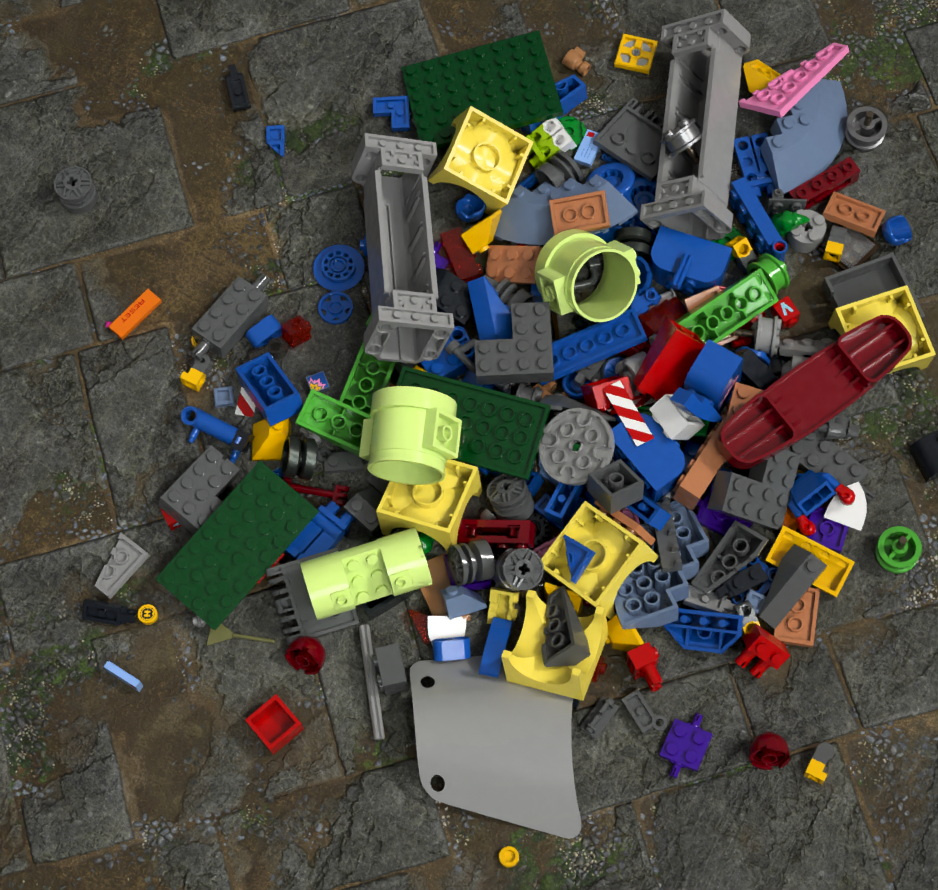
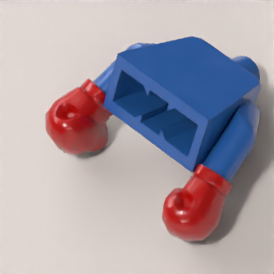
M808 470L804 474L799 473L795 476L793 487L790 490L791 495L788 500V506L796 518L799 531L804 536H811L816 532V525L807 518L810 513L835 494L839 496L840 502L846 506L854 503L856 495L853 490L842 483L840 484L830 473H815L812 470Z

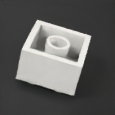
M665 394L649 409L653 414L652 418L664 429L663 433L667 438L671 440H689L705 424L700 418L676 407L670 400L673 394Z

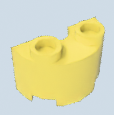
M491 587L487 624L492 623L493 617L516 621L518 609L514 608L515 603L518 604L520 592Z

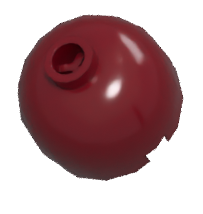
M301 636L294 639L285 651L287 652L285 654L287 662L297 671L299 668L305 670L304 674L307 675L319 673L326 659L325 649L320 641L310 636Z
M773 732L759 734L753 738L749 746V761L751 760L754 767L763 770H772L771 766L779 765V768H782L790 761L788 743L782 736Z

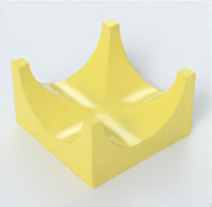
M470 106L453 120L452 126L456 130L452 142L440 164L430 174L428 182L432 184L440 182L452 183L472 191L486 204L484 213L491 215L508 204L533 141Z
M907 285L835 308L828 324L831 330L836 329L840 335L880 315L896 317L906 327L912 338L911 349L890 373L910 367H918L919 370L926 369L936 355Z
M449 459L445 467V478L441 482L428 485H411L390 481L376 510L382 534L388 536L394 528L411 529L415 527L417 531L427 534L438 541L448 554L450 545L457 544L461 518L472 495L477 497L481 495L482 487L478 467Z
M584 501L541 560L544 570L550 576L567 586L593 607L605 608L606 617L612 619L616 615L614 612V600L624 580L636 567L648 561L655 563L659 556L641 539ZM564 535L569 536L596 553L576 584L571 581Z
M528 590L526 594L525 619L519 640L512 652L504 650L501 656L506 679L508 682L583 701L609 634L605 608L597 606L593 615L578 617L588 640L591 655L575 666L546 667L544 666L541 647L545 643L546 638L543 631L547 627L548 618L545 616L547 605L541 601L536 591Z

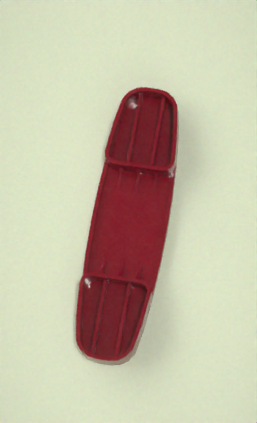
M890 315L877 316L844 333L837 341L799 364L762 393L754 396L723 425L718 434L717 447L732 466L739 469H749L802 440L856 402L890 373L910 351L912 346L910 333L896 317Z

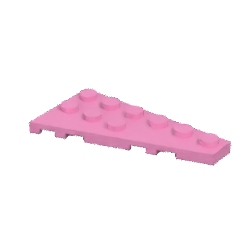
M830 44L817 52L816 57L812 60L801 62L800 67L796 70L790 69L769 82L767 88L761 91H754L752 93L753 96L747 100L743 98L738 101L740 107L782 118L849 52L848 45Z

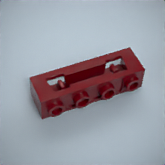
M848 157L789 191L787 199H807L805 210H808L831 197L834 191L839 192L858 181L861 170L851 157Z
M461 519L457 544L466 543L468 545L470 541L485 539L491 548L506 551L508 548H534L536 525L531 520ZM476 530L510 533V536L513 538H508L507 536H480Z

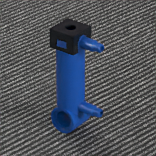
M187 406L181 412V420L193 427L188 442L194 443L199 432L202 431L233 448L229 459L232 463H235L240 452H248L254 440V435L240 430L200 408ZM194 411L196 417L191 421L190 414Z

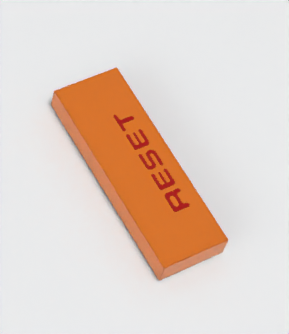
M147 289L108 326L109 329L123 340L162 303L161 299Z

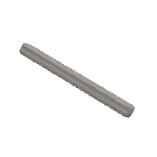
M368 624L359 626L373 735L375 740H382L385 738L376 670L372 657L373 648L370 627Z

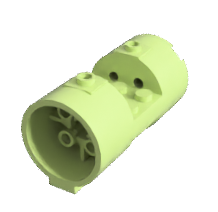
M415 527L378 538L366 544L340 552L336 551L300 563L317 620L356 609V605L394 594V596L432 585L429 567Z

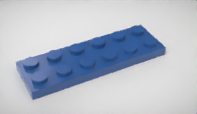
M635 309L627 310L613 320L599 322L553 342V381L648 341ZM540 382V383H541V385H545V384H547V383H549V382Z

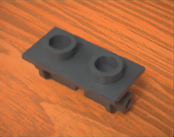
M602 696L580 726V729L594 739H597L619 707L614 704V700L610 697L605 698Z

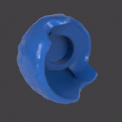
M467 193L455 204V213L463 222L473 223L480 220L484 215L486 204L478 195Z
M903 215L892 216L883 223L882 235L890 245L898 246L912 239L911 228Z
M575 371L563 377L562 388L567 396L579 400L584 397L582 389L574 384V379L577 376ZM586 380V382L583 385L591 383L592 380Z

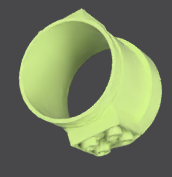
M570 229L556 234L544 245L536 261L535 281L542 295L543 302H549L550 310L561 316L574 312L590 321L606 322L620 316L632 303L637 286L640 284V270L636 264L637 255L633 248L616 240L606 243L600 237L584 230ZM602 253L604 270L597 288L585 300L576 303L574 284L579 270L588 259Z
M411 386L386 387L374 392L370 412L371 418L364 419L359 452V457L369 461L368 471L378 478L402 484L428 485L444 480L447 460L458 458L462 420L456 418V401L443 393Z

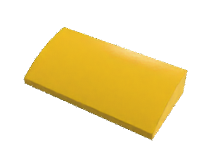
M783 525L765 561L775 567H779L781 559L794 544L811 552L827 565L825 571L812 586L837 598L855 562Z

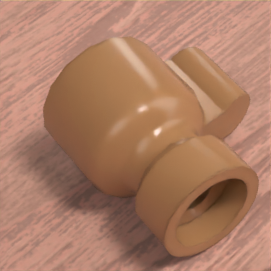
M578 46L574 50H569L562 60L564 66L570 70H577L583 77L591 68V64L587 61H582L586 52Z

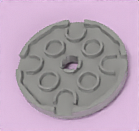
M572 408L559 413L544 429V436L539 446V456L543 468L552 478L563 484L577 486L588 483L589 473L603 468L611 462L615 448L612 428L606 419L593 410ZM576 442H581L579 451H573V445Z

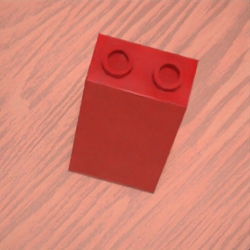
M666 317L633 380L637 386L636 389L644 395L647 393L652 395V399L656 402L665 394H674L678 387L681 388L684 384L690 368L702 351L705 343L696 333Z

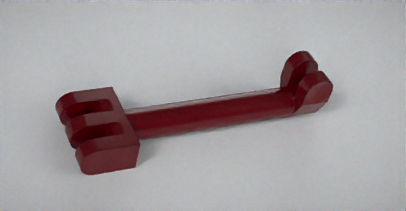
M284 477L283 479L296 492L332 498L333 502L342 507L346 504L345 501L339 499H347V494L340 493L348 492L349 487L335 485V490L332 491L293 484L291 478Z

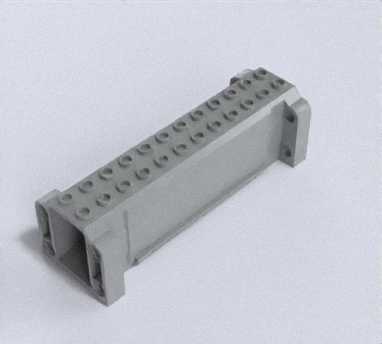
M725 8L662 26L661 41L672 50V55L674 56V59L670 62L662 134L669 129L675 130L679 127L678 123L685 118L689 120L695 118V125L700 132H703L702 137L692 145L700 156L698 164H695L687 150L670 157V151L665 143L661 144L655 202L642 204L640 220L657 234L660 226H664L713 241L723 239L725 234L732 231L733 213L727 209L741 63L743 55L750 51L751 34Z
M364 133L351 163L352 180L364 187L363 202L372 319L363 336L364 351L382 361L416 364L422 361L435 360L439 357L454 330L453 314L437 312L436 299L439 297L427 176L437 157L436 142ZM381 170L404 172V174L400 178L382 176Z

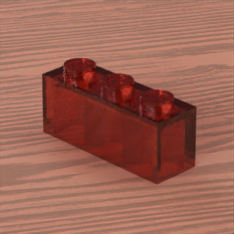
M460 226L441 233L440 239L454 275L467 283L480 278L483 271L480 263L476 264L474 259L476 254H472L461 237L463 231Z
M676 296L670 300H664L660 306H654L646 314L641 313L638 316L648 341L646 343L648 345L650 344L649 337L653 334H658L666 317L676 321L687 313L684 304Z

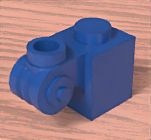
M654 287L646 289L643 295L639 297L637 294L627 310L634 308L639 320L648 315V307L657 306L662 297L660 294L658 295Z

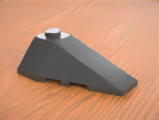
M562 394L545 395L540 403L551 405L547 423L565 410L583 408L600 414L606 419L611 428L619 424L616 417Z
M735 520L691 584L709 594L755 559L769 540Z
M794 544L781 559L759 618L775 630L825 571L827 565L811 552Z
M562 585L548 595L545 616L548 618L547 627L543 631L546 638L545 643L541 647L543 662L546 667L575 666L591 655L584 630L566 587Z

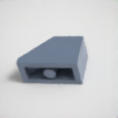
M461 585L449 586L446 589L440 590L444 611L449 620L487 608L480 594Z

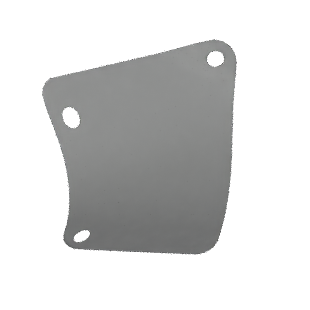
M472 656L468 659L450 661L423 660L414 663L410 667V682L419 775L425 791L436 801L563 838L578 836L581 831V817L577 803L572 763L571 719L573 698L508 682L503 664L498 678L479 674L482 656ZM432 677L435 680V684L430 688H425L421 685L422 678ZM434 775H440L444 779L445 786L440 792L433 790L431 787V779Z

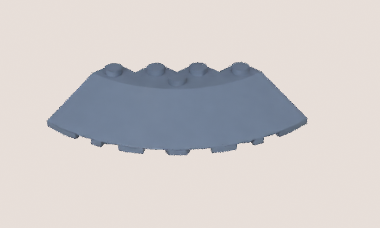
M821 79L782 118L775 119L770 129L772 136L766 137L760 147L775 188L781 189L784 194L826 171L842 146L848 117L845 94L840 81Z
M597 174L583 185L572 178H569L558 188L545 181L532 192L519 185L513 190L508 204L501 208L502 214L494 238L500 241H510L513 245L518 243L526 244V246L541 247V245H545L554 236L549 200L605 190L611 227L628 221L638 213V210L609 181ZM606 228V229H600V230L590 231L589 233H592V234L595 235V234H597V233L602 232V233L604 234V233L608 232L609 229H608V228Z
M676 500L670 502L682 560V571L662 573L659 557L655 563L648 561L636 567L624 580L614 600L617 617L622 629L660 627L677 621L679 607L676 602L689 598V584L687 580L696 577L699 573V561L697 558L709 554V539L695 513ZM646 522L640 524L656 539L654 527ZM656 540L652 546L646 543L659 556Z

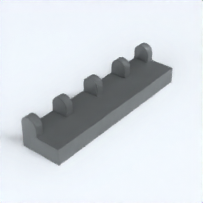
M664 497L662 502L657 504L672 516L661 531L654 528L662 573L682 571V560L670 506V498Z

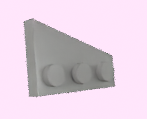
M809 338L802 340L784 339L779 341L778 351L781 356H813L834 343L835 340L830 338H823L821 340Z
M122 532L118 537L119 541L116 547H113L110 553L111 557L107 565H104L95 584V587L109 599L117 593L150 556Z

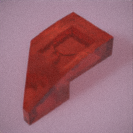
M411 609L408 610L424 644L431 642L428 636L429 615Z

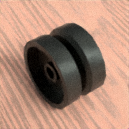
M624 227L613 233V240L633 248L637 256L643 257L650 264L653 247V233L650 230L642 227Z
M286 437L281 459L282 477L294 478L297 474L299 479L311 480L316 463L317 446L315 439L304 438L300 443L298 437Z

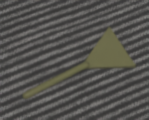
M221 624L216 631L210 627L207 646L232 638L274 643L275 640L235 634Z

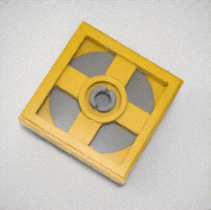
M623 33L614 67L649 74L658 41Z

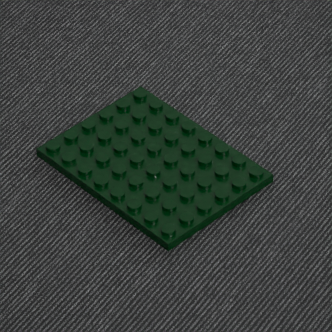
M539 30L401 67L419 140L436 142L437 150L450 146L456 130L452 126V122L470 106L511 129L564 116Z

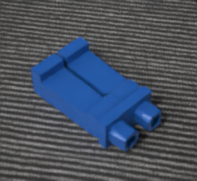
M767 132L751 135L750 140L749 136L734 139L733 154L741 177L746 178L758 200L761 199L760 192L766 191L767 196L772 198V193L776 189L760 151L761 145L765 138L768 137Z
M330 501L325 507L321 505L318 508L319 513L284 553L295 561L334 549L344 535L346 536L350 532L348 527L353 522V517L344 512L340 518H337L335 514L340 510V507L333 501Z

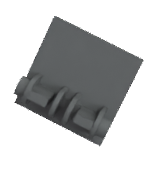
M775 189L772 193V198H769L766 213L769 217H772L775 214H782L785 210L797 212L800 209L805 210L807 199H784L783 191Z

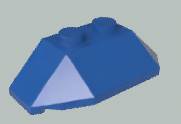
M679 608L678 620L668 623L664 627L683 649L723 654L742 636L744 616Z

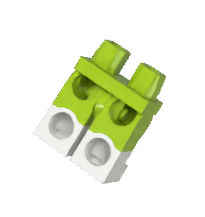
M557 118L546 120L530 135L526 136V138L533 141L528 156L533 152L536 153L529 160L535 169L544 162L549 163V158L554 156L557 151L562 150L566 152L577 147Z

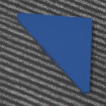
M564 535L571 581L576 584L596 553L569 536Z

